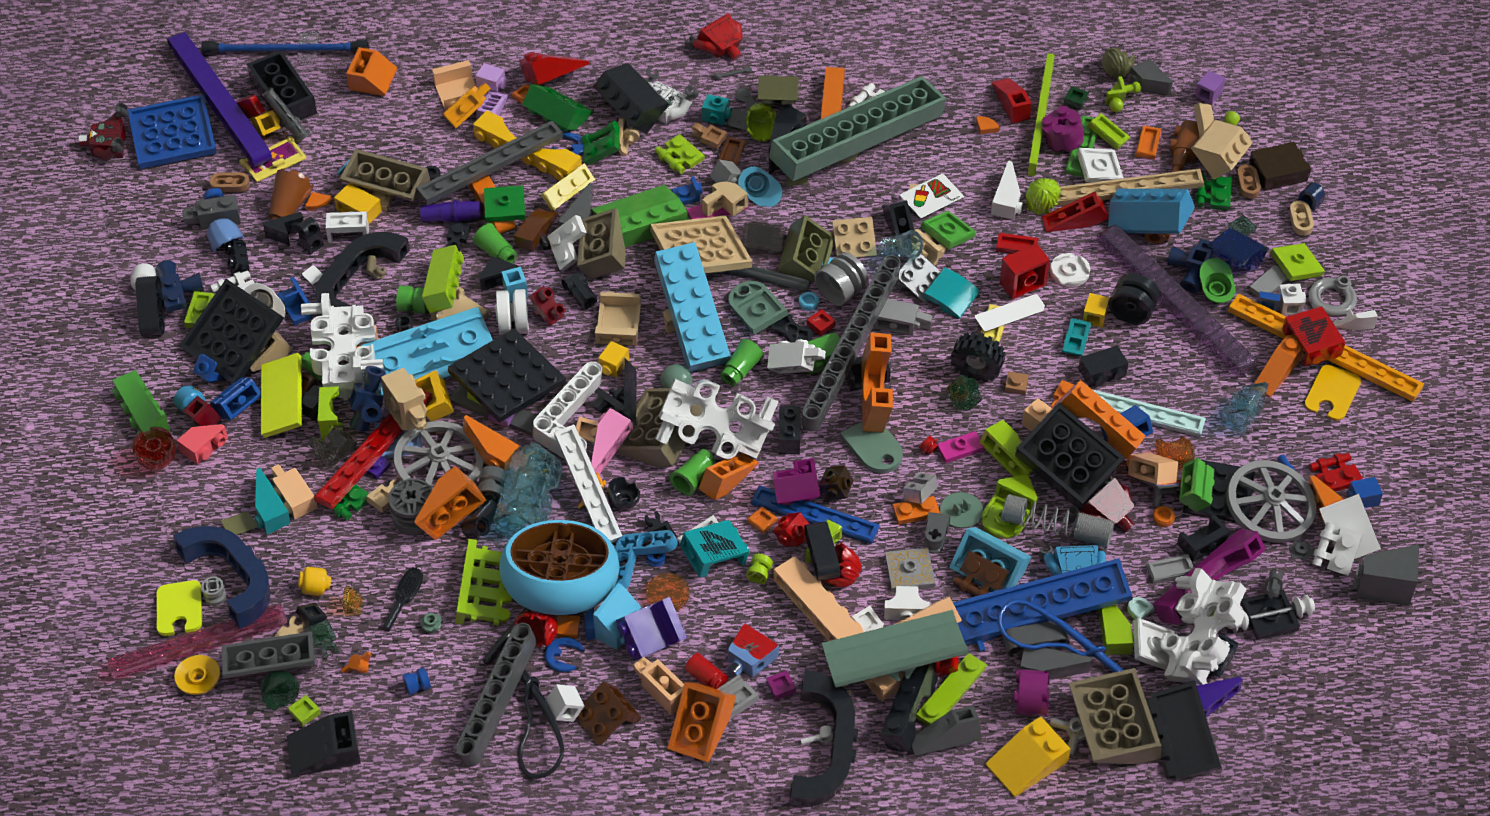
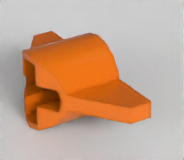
M367 651L361 656L358 654L353 655L349 660V664L343 667L341 672L345 673L355 670L359 673H367L371 653Z

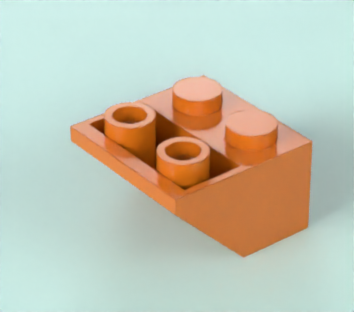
M359 47L346 73L349 90L386 96L396 74L397 67L377 50Z

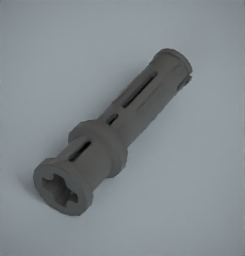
M273 88L263 93L262 96L284 121L286 130H290L297 143L310 134V131L306 130L299 122L300 118L293 116L274 92Z

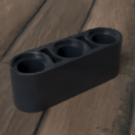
M138 277L135 287L139 332L141 336L163 335L165 332L160 277Z
M827 521L805 525V538L817 581L839 578V561Z

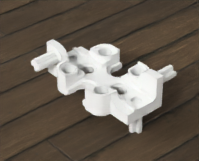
M329 293L321 294V303L301 304L302 315L322 314V316H317L311 321L312 344H327L331 346L330 351L310 348L313 372L317 375H322L323 387L339 386L340 398L348 400V397L351 396L354 382L364 384L365 367L376 366L383 369V359L375 360L373 344L356 349L357 344L360 342L375 341L373 317L370 314L364 313L363 306H331ZM343 360L348 361L346 365H339L338 363Z
M674 379L659 413V417L663 422L655 439L667 444L676 425L680 438L687 443L695 444L702 430L711 429L716 434V442L712 447V452L716 455L730 459L736 456L739 451L757 458L769 430L772 431L775 426L771 418L779 401L767 397L758 415L755 413L756 407L753 401L737 393L731 406L720 408L715 402L720 385L704 379L698 381L695 386H691ZM709 386L711 388L710 394L705 397L701 396V387ZM742 403H748L750 408L748 412L740 413L739 406ZM694 404H699L702 407V413L699 416H693L690 413V408ZM733 421H738L741 424V429L737 433L729 430V425ZM684 426H693V433L691 435H684L682 433ZM731 442L733 445L731 451L723 452L721 449L723 443Z
M1195 568L1191 577L1180 576L1175 580L1178 589H1189L1192 591V593L1181 597L1175 609L1182 616L1181 620L1184 623L1195 624L1194 630L1186 637L1164 632L1160 645L1169 655V664L1164 673V676L1169 681L1188 683L1195 680L1197 685L1207 684L1206 678L1209 671L1217 670L1218 664L1225 660L1230 650V644L1227 641L1221 640L1218 636L1216 637V634L1224 627L1240 626L1245 614L1240 606V602L1246 588L1241 583L1234 581L1222 582L1212 580L1202 568ZM1216 610L1214 615L1210 617L1211 612Z

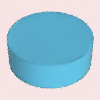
M813 292L801 294L799 297L800 308L805 311L815 310L819 306V297Z

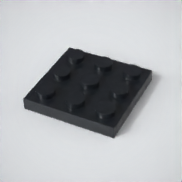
M1202 460L1205 462V465H1209L1214 469L1213 501L1209 507L1198 512L1190 509L1188 505H1184L1183 513L1209 518L1215 514L1220 520L1236 522L1229 511L1226 492L1232 476L1241 466ZM1255 471L1248 473L1244 477L1254 481ZM1240 483L1237 484L1236 498L1252 496L1251 488ZM1250 504L1239 506L1243 514L1249 519Z

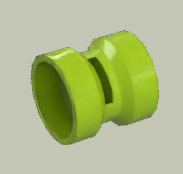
M754 554L751 559V566L746 573L747 579L751 582L765 584L769 577L768 572L773 566L772 559L764 554Z

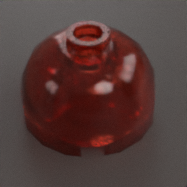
M151 427L149 431L144 433L141 431L136 435L132 443V450L135 459L142 467L149 470H160L169 466L175 458L176 444L170 431L161 427Z

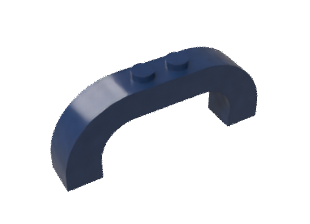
M194 527L173 535L175 551L185 563L207 555L222 557L247 584L248 588L243 593L227 600L229 617L239 629L250 625L264 614L271 597L269 578L263 561L260 558H256L250 546H246L233 532L220 527Z

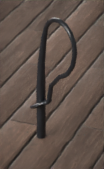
M524 670L521 680L525 684L524 704L528 713L525 733L519 744L518 761L522 772L527 777L540 779L552 774L560 766L564 757V744L555 716L539 690L540 683L538 678L535 676L530 677L527 671ZM530 698L535 699L548 718L560 747L557 762L550 770L542 774L530 773L525 768L522 759L523 746L529 735L533 718L528 702Z

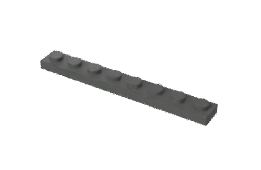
M550 121L417 187V193L429 205L563 138L562 131L553 121Z

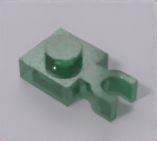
M328 619L307 628L308 632L312 631L316 649L323 646L322 651L325 659L329 658L327 653L329 649L335 650L336 654L339 653L337 645L333 643L337 638Z

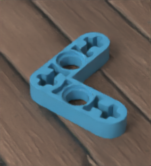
M663 530L626 534L620 537L615 547L619 564L623 560L628 561L624 566H619V574L615 586L620 583L625 589L629 587L637 555L673 551L678 545V540L673 532ZM652 540L648 546L642 547L644 542Z

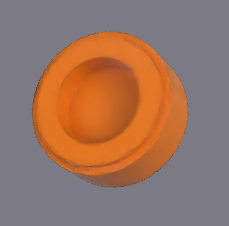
M1160 506L1154 510L1153 521L1158 526L1169 527L1174 523L1175 513L1171 508Z

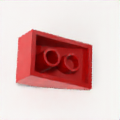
M535 52L526 53L524 58L519 59L525 80L537 85L589 65L588 60L576 57Z

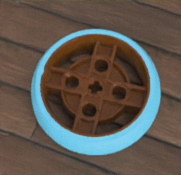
M549 520L531 524L515 533L503 549L499 570L506 591L521 606L543 614L569 615L594 608L607 598L618 579L619 561L613 544L598 529L576 521Z

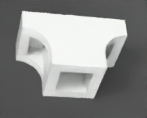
M896 586L894 598L885 601L884 619L903 620L930 606V602L920 598L918 587Z

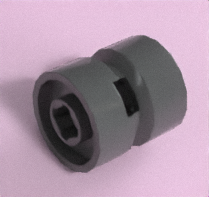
M486 466L480 470L478 489L486 500L492 499L499 505L503 503L507 480L506 471L497 466Z

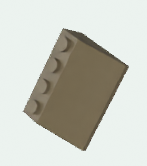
M650 388L645 390L636 406V425L632 422L633 430L616 453L655 467H673L686 444L678 435L677 426L675 425L667 444L655 439L663 422L659 417V413L670 388ZM694 404L690 408V413L693 416H699L702 413V407L699 404ZM684 426L682 433L684 435H691L694 429L693 426Z
M1135 668L1069 683L1093 763L1141 764L1161 759V743Z

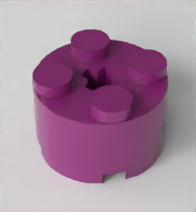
M1060 106L1042 119L1046 142L1051 150L1060 152V150L1066 149V152L1078 148L1083 143L1084 129L1080 114L1077 111L1068 109L1067 106Z
M1016 670L1015 714L1047 716L1050 685L1049 671Z

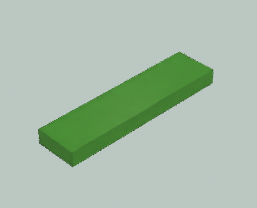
M1082 115L1084 141L1078 148L1071 151L1065 174L1084 178L1077 150L1079 148L1094 147L1097 134L1088 127L1089 123L1094 119L1092 117Z

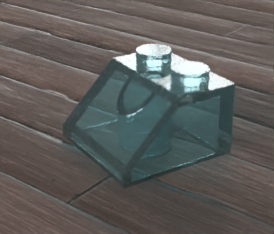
M1263 382L1245 385L1238 393L1235 392L1231 397L1230 405H1225L1221 411V426L1244 436L1263 409L1269 384Z

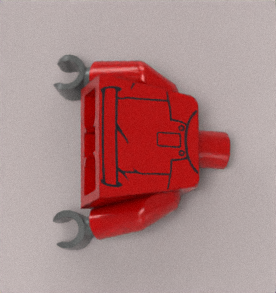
M727 13L703 27L697 39L694 36H690L689 41H684L685 47L688 50L696 48L706 51L717 58L728 54L734 61L742 55L737 48L742 41V25L733 20L731 15Z

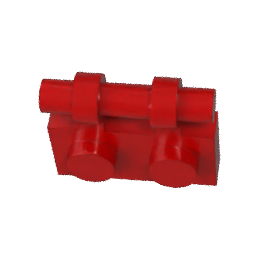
M1350 453L1334 454L1331 458L1316 459V462L1309 464L1310 471L1319 470L1320 473L1315 476L1334 492L1349 488L1351 481L1363 479L1355 464L1348 466L1345 464V462L1351 461ZM1334 465L1337 466V469L1330 471L1327 468Z

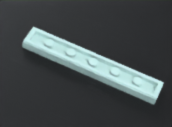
M1093 390L1119 413L1136 405L1150 416L1151 424L1154 426L1201 437L1205 417Z

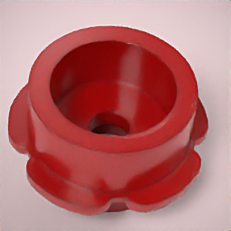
M932 436L927 437L919 446L923 451L922 454L926 452L929 455L938 448L936 444L938 439H934Z

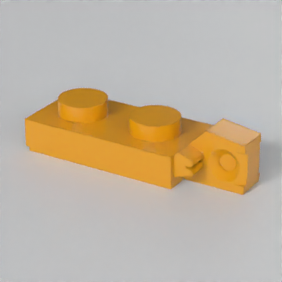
M485 82L478 88L474 85L442 113L443 116L456 129L486 100L484 95L491 88Z

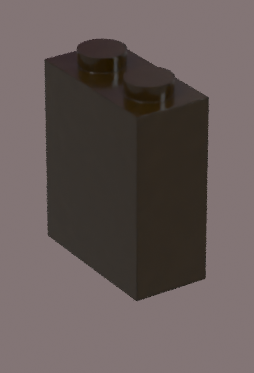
M1295 142L1251 151L1248 164L1257 169L1263 191L1308 181L1311 167L1305 161L1302 150L1297 147Z

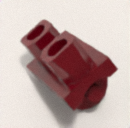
M543 285L529 295L528 298L537 309L533 312L536 316L540 313L550 327L565 316L564 312L566 309L562 304H557L554 301L552 289L550 287L545 288Z

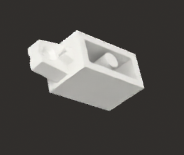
M802 339L792 343L779 341L778 344H770L767 368L778 374L812 372L814 361L825 359L826 351L816 348L815 345L808 344V341Z

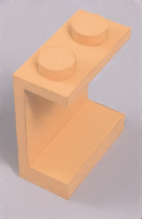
M469 60L432 69L433 81L445 111L468 89L475 85Z

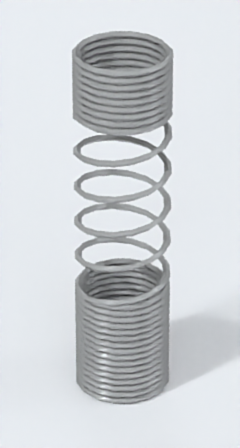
M1007 495L1002 512V521L1025 526L1032 514L1033 529L1038 527L1043 517V530L1046 532L1054 519V533L1057 535L1061 531L1066 519L1065 536L1067 538L1072 534L1075 527L1074 540L1089 542V544L1106 548L1109 546L1114 521L1078 512L1072 529L1067 536L1069 509H1067L1062 524L1056 533L1058 506L1055 508L1051 521L1045 530L1047 504L1044 505L1041 516L1034 527L1036 501L1033 502L1028 518L1023 524L1027 498Z

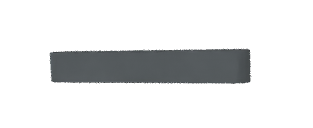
M526 623L517 624L512 629L457 742L456 752L464 765L468 767L476 766L482 760L536 647V637L531 627Z

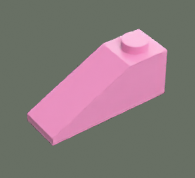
M611 408L607 413L601 415L597 426L591 464L595 473H599V475L633 430L631 420Z

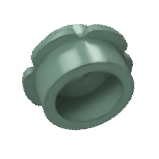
M427 613L424 615V618H421L420 625L426 632L433 633L441 627L442 618L438 614Z

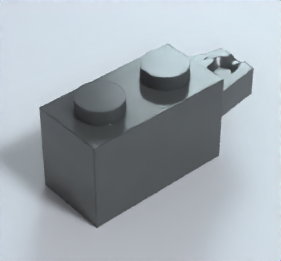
M236 195L196 201V207L182 210L184 223H200L201 230H207L209 224L218 219H230L236 225L241 224Z

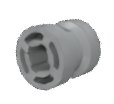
M211 576L202 582L201 589L205 602L208 605L218 606L226 600V592L223 581L220 578Z

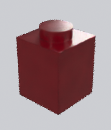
M196 396L183 410L197 426L216 425L221 419V416L199 396Z

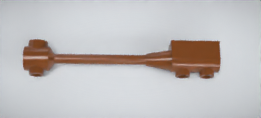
M1185 120L1181 126L1176 125L1174 136L1177 139L1172 138L1169 150H1173L1172 172L1181 171L1187 161L1195 162L1196 155L1191 148L1200 138L1197 121ZM1144 233L1145 239L1155 244L1169 241L1171 235Z

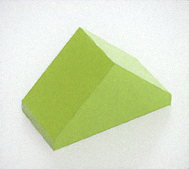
M1028 474L998 480L995 491L996 495L1005 499L1009 494L1027 498L1026 509L1031 511L1033 502L1036 501L1037 503V495Z

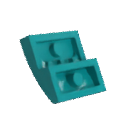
M945 267L924 293V299L942 306V311L960 319L979 295L980 290L958 273Z

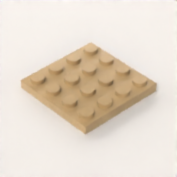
M726 215L650 225V232L660 250L695 242L705 273L752 268V260Z

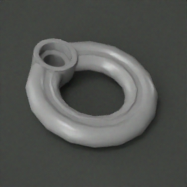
M1347 276L1318 280L1311 286L1308 292L1309 301L1313 308L1322 306L1328 316L1339 317L1346 315V312L1353 310L1357 304V294ZM1326 289H1335L1337 292L1343 293L1345 301L1341 305H1329L1321 299V293Z

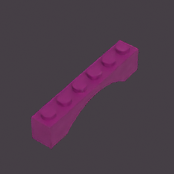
M1239 529L1195 568H1202L1212 580L1216 581L1230 571L1252 562L1266 549L1258 531ZM1193 568V569H1192L1188 574H1186L1185 576H1190V577H1191L1192 574H1193V572H1194V570H1195V568ZM1176 583L1153 603V606L1160 621L1180 625L1183 622L1181 620L1182 616L1175 608L1181 597L1192 593V591L1189 589H1178Z

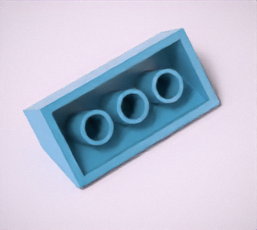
M1117 189L1110 200L1108 230L1112 233L1180 234L1195 209V205L1188 189Z

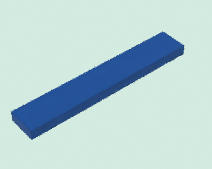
M760 485L751 500V505L762 506L766 510L784 516L789 513L801 512L809 524L830 520L842 526V535L871 545L880 527L879 524L809 501L798 500L788 505L777 504L775 490Z

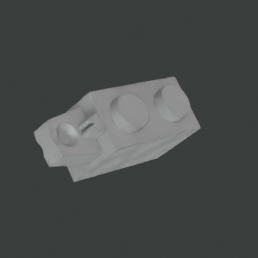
M887 299L873 328L913 336L915 328H931L933 315L919 311V305Z

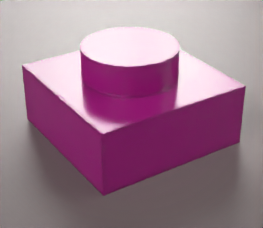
M787 670L766 678V683L775 700L796 693V687Z

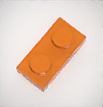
M935 496L928 497L922 504L905 501L895 503L892 507L898 525L927 520L929 512L940 513Z

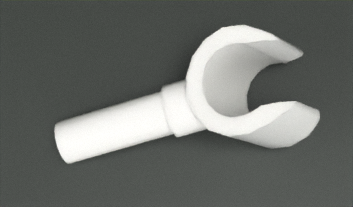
M822 726L820 734L801 739L802 745L815 741H820L821 743L831 742V727Z

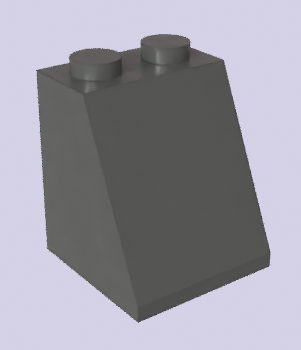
M1419 545L1365 555L1362 564H1358L1357 573L1353 579V589L1356 590V598L1410 606L1418 583Z

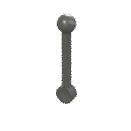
M746 66L744 69L722 74L715 73L714 79L720 80L722 77L751 73L752 68Z

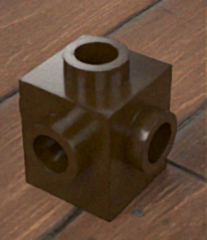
M845 465L827 467L819 487L828 501L847 498L854 480Z

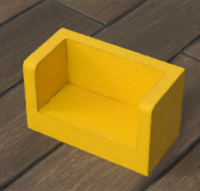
M349 183L334 197L337 211H367L369 224L382 212L380 199Z
M437 370L415 380L417 387L432 393L433 399L426 406L427 413L425 414L430 421H436L454 412L445 380Z

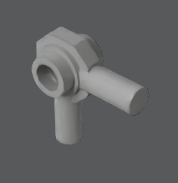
M1075 717L1069 720V722L1052 718L1050 721L1051 727L1067 731L1070 737L1068 746L1071 748L1069 756L1073 757L1078 742L1086 739L1079 717Z

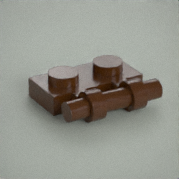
M969 551L960 568V571L967 575L964 580L956 577L953 584L960 587L959 590L964 593L969 592L979 596L989 593L991 588L997 591L1000 590L1009 570L973 551ZM974 579L984 583L981 589L972 584Z

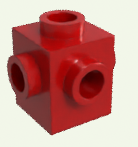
M801 512L789 513L779 519L778 525L773 530L779 543L785 547L800 546L805 541L804 526L809 524Z

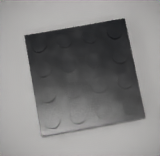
M225 279L180 344V347L197 359L200 354L217 362L215 372L231 383H234L246 375L285 317L228 279Z
M514 328L448 366V373L499 423L566 383V377Z

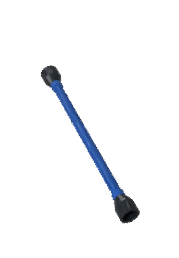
M358 39L353 42H346L345 44L226 45L225 43H218L212 40L202 41L201 44L203 56H213L218 53H225L226 51L345 50L346 52L356 53L359 47L369 49L368 39Z

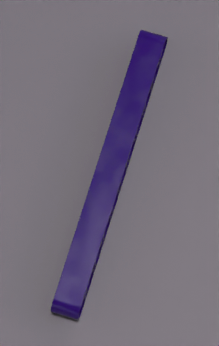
M184 31L167 38L169 48L173 49V54L200 93L204 94L205 100L251 165L255 168L271 161L272 155L269 148L187 33Z

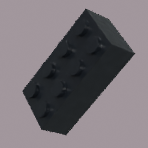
M282 50L247 64L250 81L270 110L274 111L262 95L268 89L273 88L274 92L293 116L299 117L300 120L317 113L313 94ZM277 114V116H278V118H279V120H280V125H281L282 127H285V126H284V124H285L284 121H283V120L280 118V116Z

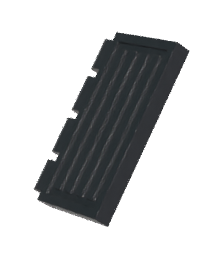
M1195 680L1152 693V698L1147 699L1146 702L1151 716H1157L1153 718L1158 737H1164V739H1160L1161 760L1170 758V760L1162 763L1166 779L1176 777L1177 781H1182L1222 769Z

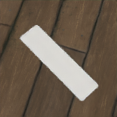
M1034 294L977 314L975 318L982 329L988 331L1044 310L1045 305L1040 297Z

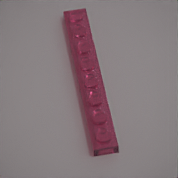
M274 605L268 607L259 619L242 629H239L231 619L107 659L113 679L124 677L136 671L146 670L176 658L213 648L216 645L235 641L238 638L256 634L272 627H278L281 624L287 623V619L282 605Z

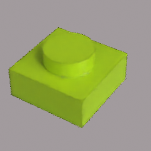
M307 695L288 707L289 713L302 727L321 714L320 708Z

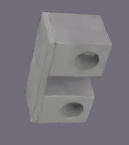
M918 472L913 477V482H908L903 487L904 501L922 504L937 489L936 475Z

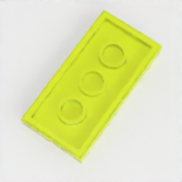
M299 353L261 365V435L264 438L302 426L301 355Z

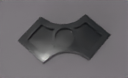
M791 314L771 325V333L784 336L790 343L796 342L798 339L812 340V329L796 324Z

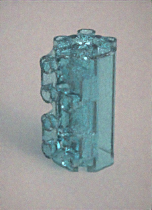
M530 443V445H524L514 450L493 519L495 530L506 538H511L519 530L531 524L549 521L552 510V498L549 493L558 488L563 466L555 455L542 448L540 444Z

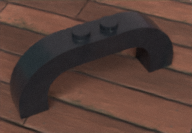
M374 232L353 240L336 256L334 262L325 269L316 287L317 303H321L322 293H329L331 306H351L338 300L336 296L359 267L366 262L367 257L372 255L376 258H386L399 264L410 251L408 238L391 232Z
M805 670L802 678L800 700L824 706L832 715L834 728L828 771L817 777L793 776L788 806L813 807L823 804L832 799L841 790L849 773L851 763L855 762L856 750L852 748L853 742H856L858 737V729L854 728L855 708L846 689L843 686L835 687L833 679L825 674Z

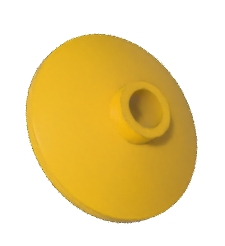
M194 655L188 657L176 668L174 676L176 685L187 694L199 695L206 693L214 688L219 681V665L209 656Z

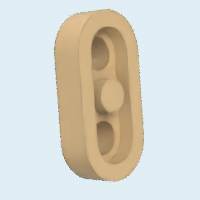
M1304 201L1292 202L1289 216L1294 232L1302 236L1309 235L1314 226L1310 206Z

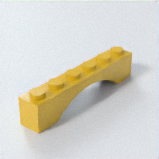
M488 110L473 124L474 137L481 142L484 141L490 144L495 149L516 139L506 127L503 118ZM541 148L520 159L527 165L531 164L537 167L543 173L547 172L553 175L559 181L582 165L581 156L567 149Z

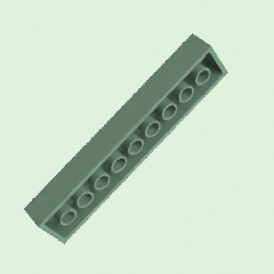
M920 76L772 140L769 158L792 181H795L942 116L947 98L923 76Z

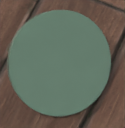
M958 492L950 494L942 501L940 506V514L951 515L949 525L956 528L972 527L982 518L983 506L975 496L968 493Z

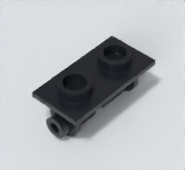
M232 239L227 242L225 253L229 255L227 266L228 269H231V275L234 276L235 272L242 273L249 270L246 243L242 239Z

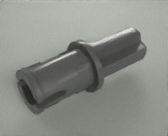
M1276 568L1269 572V577L1265 581V593L1268 594L1270 599L1273 596L1278 597L1279 591L1283 587V572L1279 570L1277 574Z

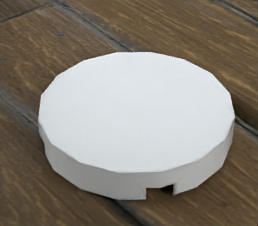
M1073 253L1061 254L1053 259L1050 265V275L1056 283L1062 286H1080L1089 278V263L1082 256L1077 257Z

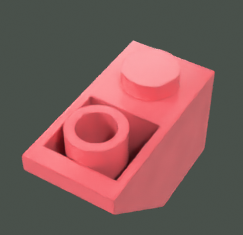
M222 424L191 427L177 440L180 453L198 465L203 460H207L216 448L223 446L228 436L226 428Z

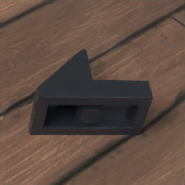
M301 212L262 222L266 238L290 246L288 234L298 233L296 225L303 221V216Z

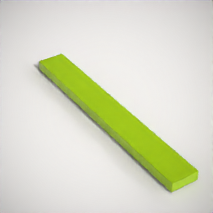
M1047 53L1028 176H1036L1043 133L1042 119L1046 115L1055 57L1054 54Z

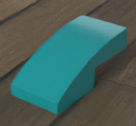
M1071 318L1062 350L1063 353L1083 356L1091 322Z

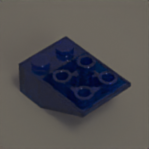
M1232 228L1227 229L1208 244L1213 249V254L1229 259L1230 263L1248 270L1251 268L1258 269L1269 250V247Z

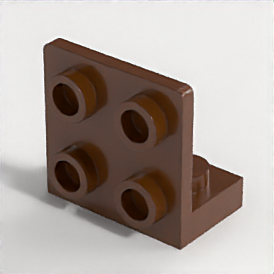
M602 682L583 702L584 708L576 719L596 744L602 745L623 722L628 721L635 724L642 717L616 686Z

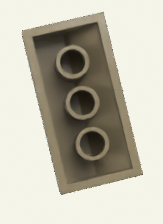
M355 149L340 177V181L413 201L421 198L417 193V187L429 182L430 177L428 168Z

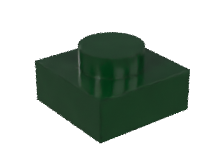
M1071 86L1064 98L1063 104L1081 110L1089 97V92Z

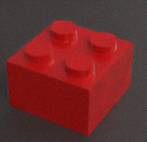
M1038 244L1030 247L1027 246L1018 252L1006 255L1002 258L1000 285L1012 300L1046 286L1050 259Z

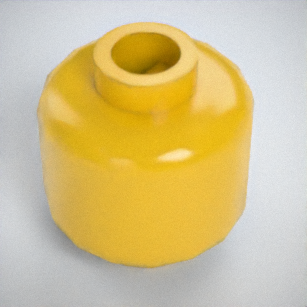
M306 567L303 571L299 572L298 589H301L304 595L322 596L325 589H330L331 577L327 576L324 568Z

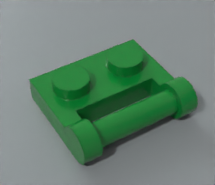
M616 121L608 123V126L590 135L582 136L584 144L583 162L585 164L591 165L619 151L620 128Z

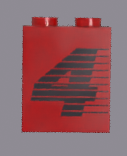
M1322 306L1285 317L1282 331L1285 336L1294 334L1306 353L1303 362L1304 366L1318 364L1331 358L1335 359L1343 354L1346 342Z

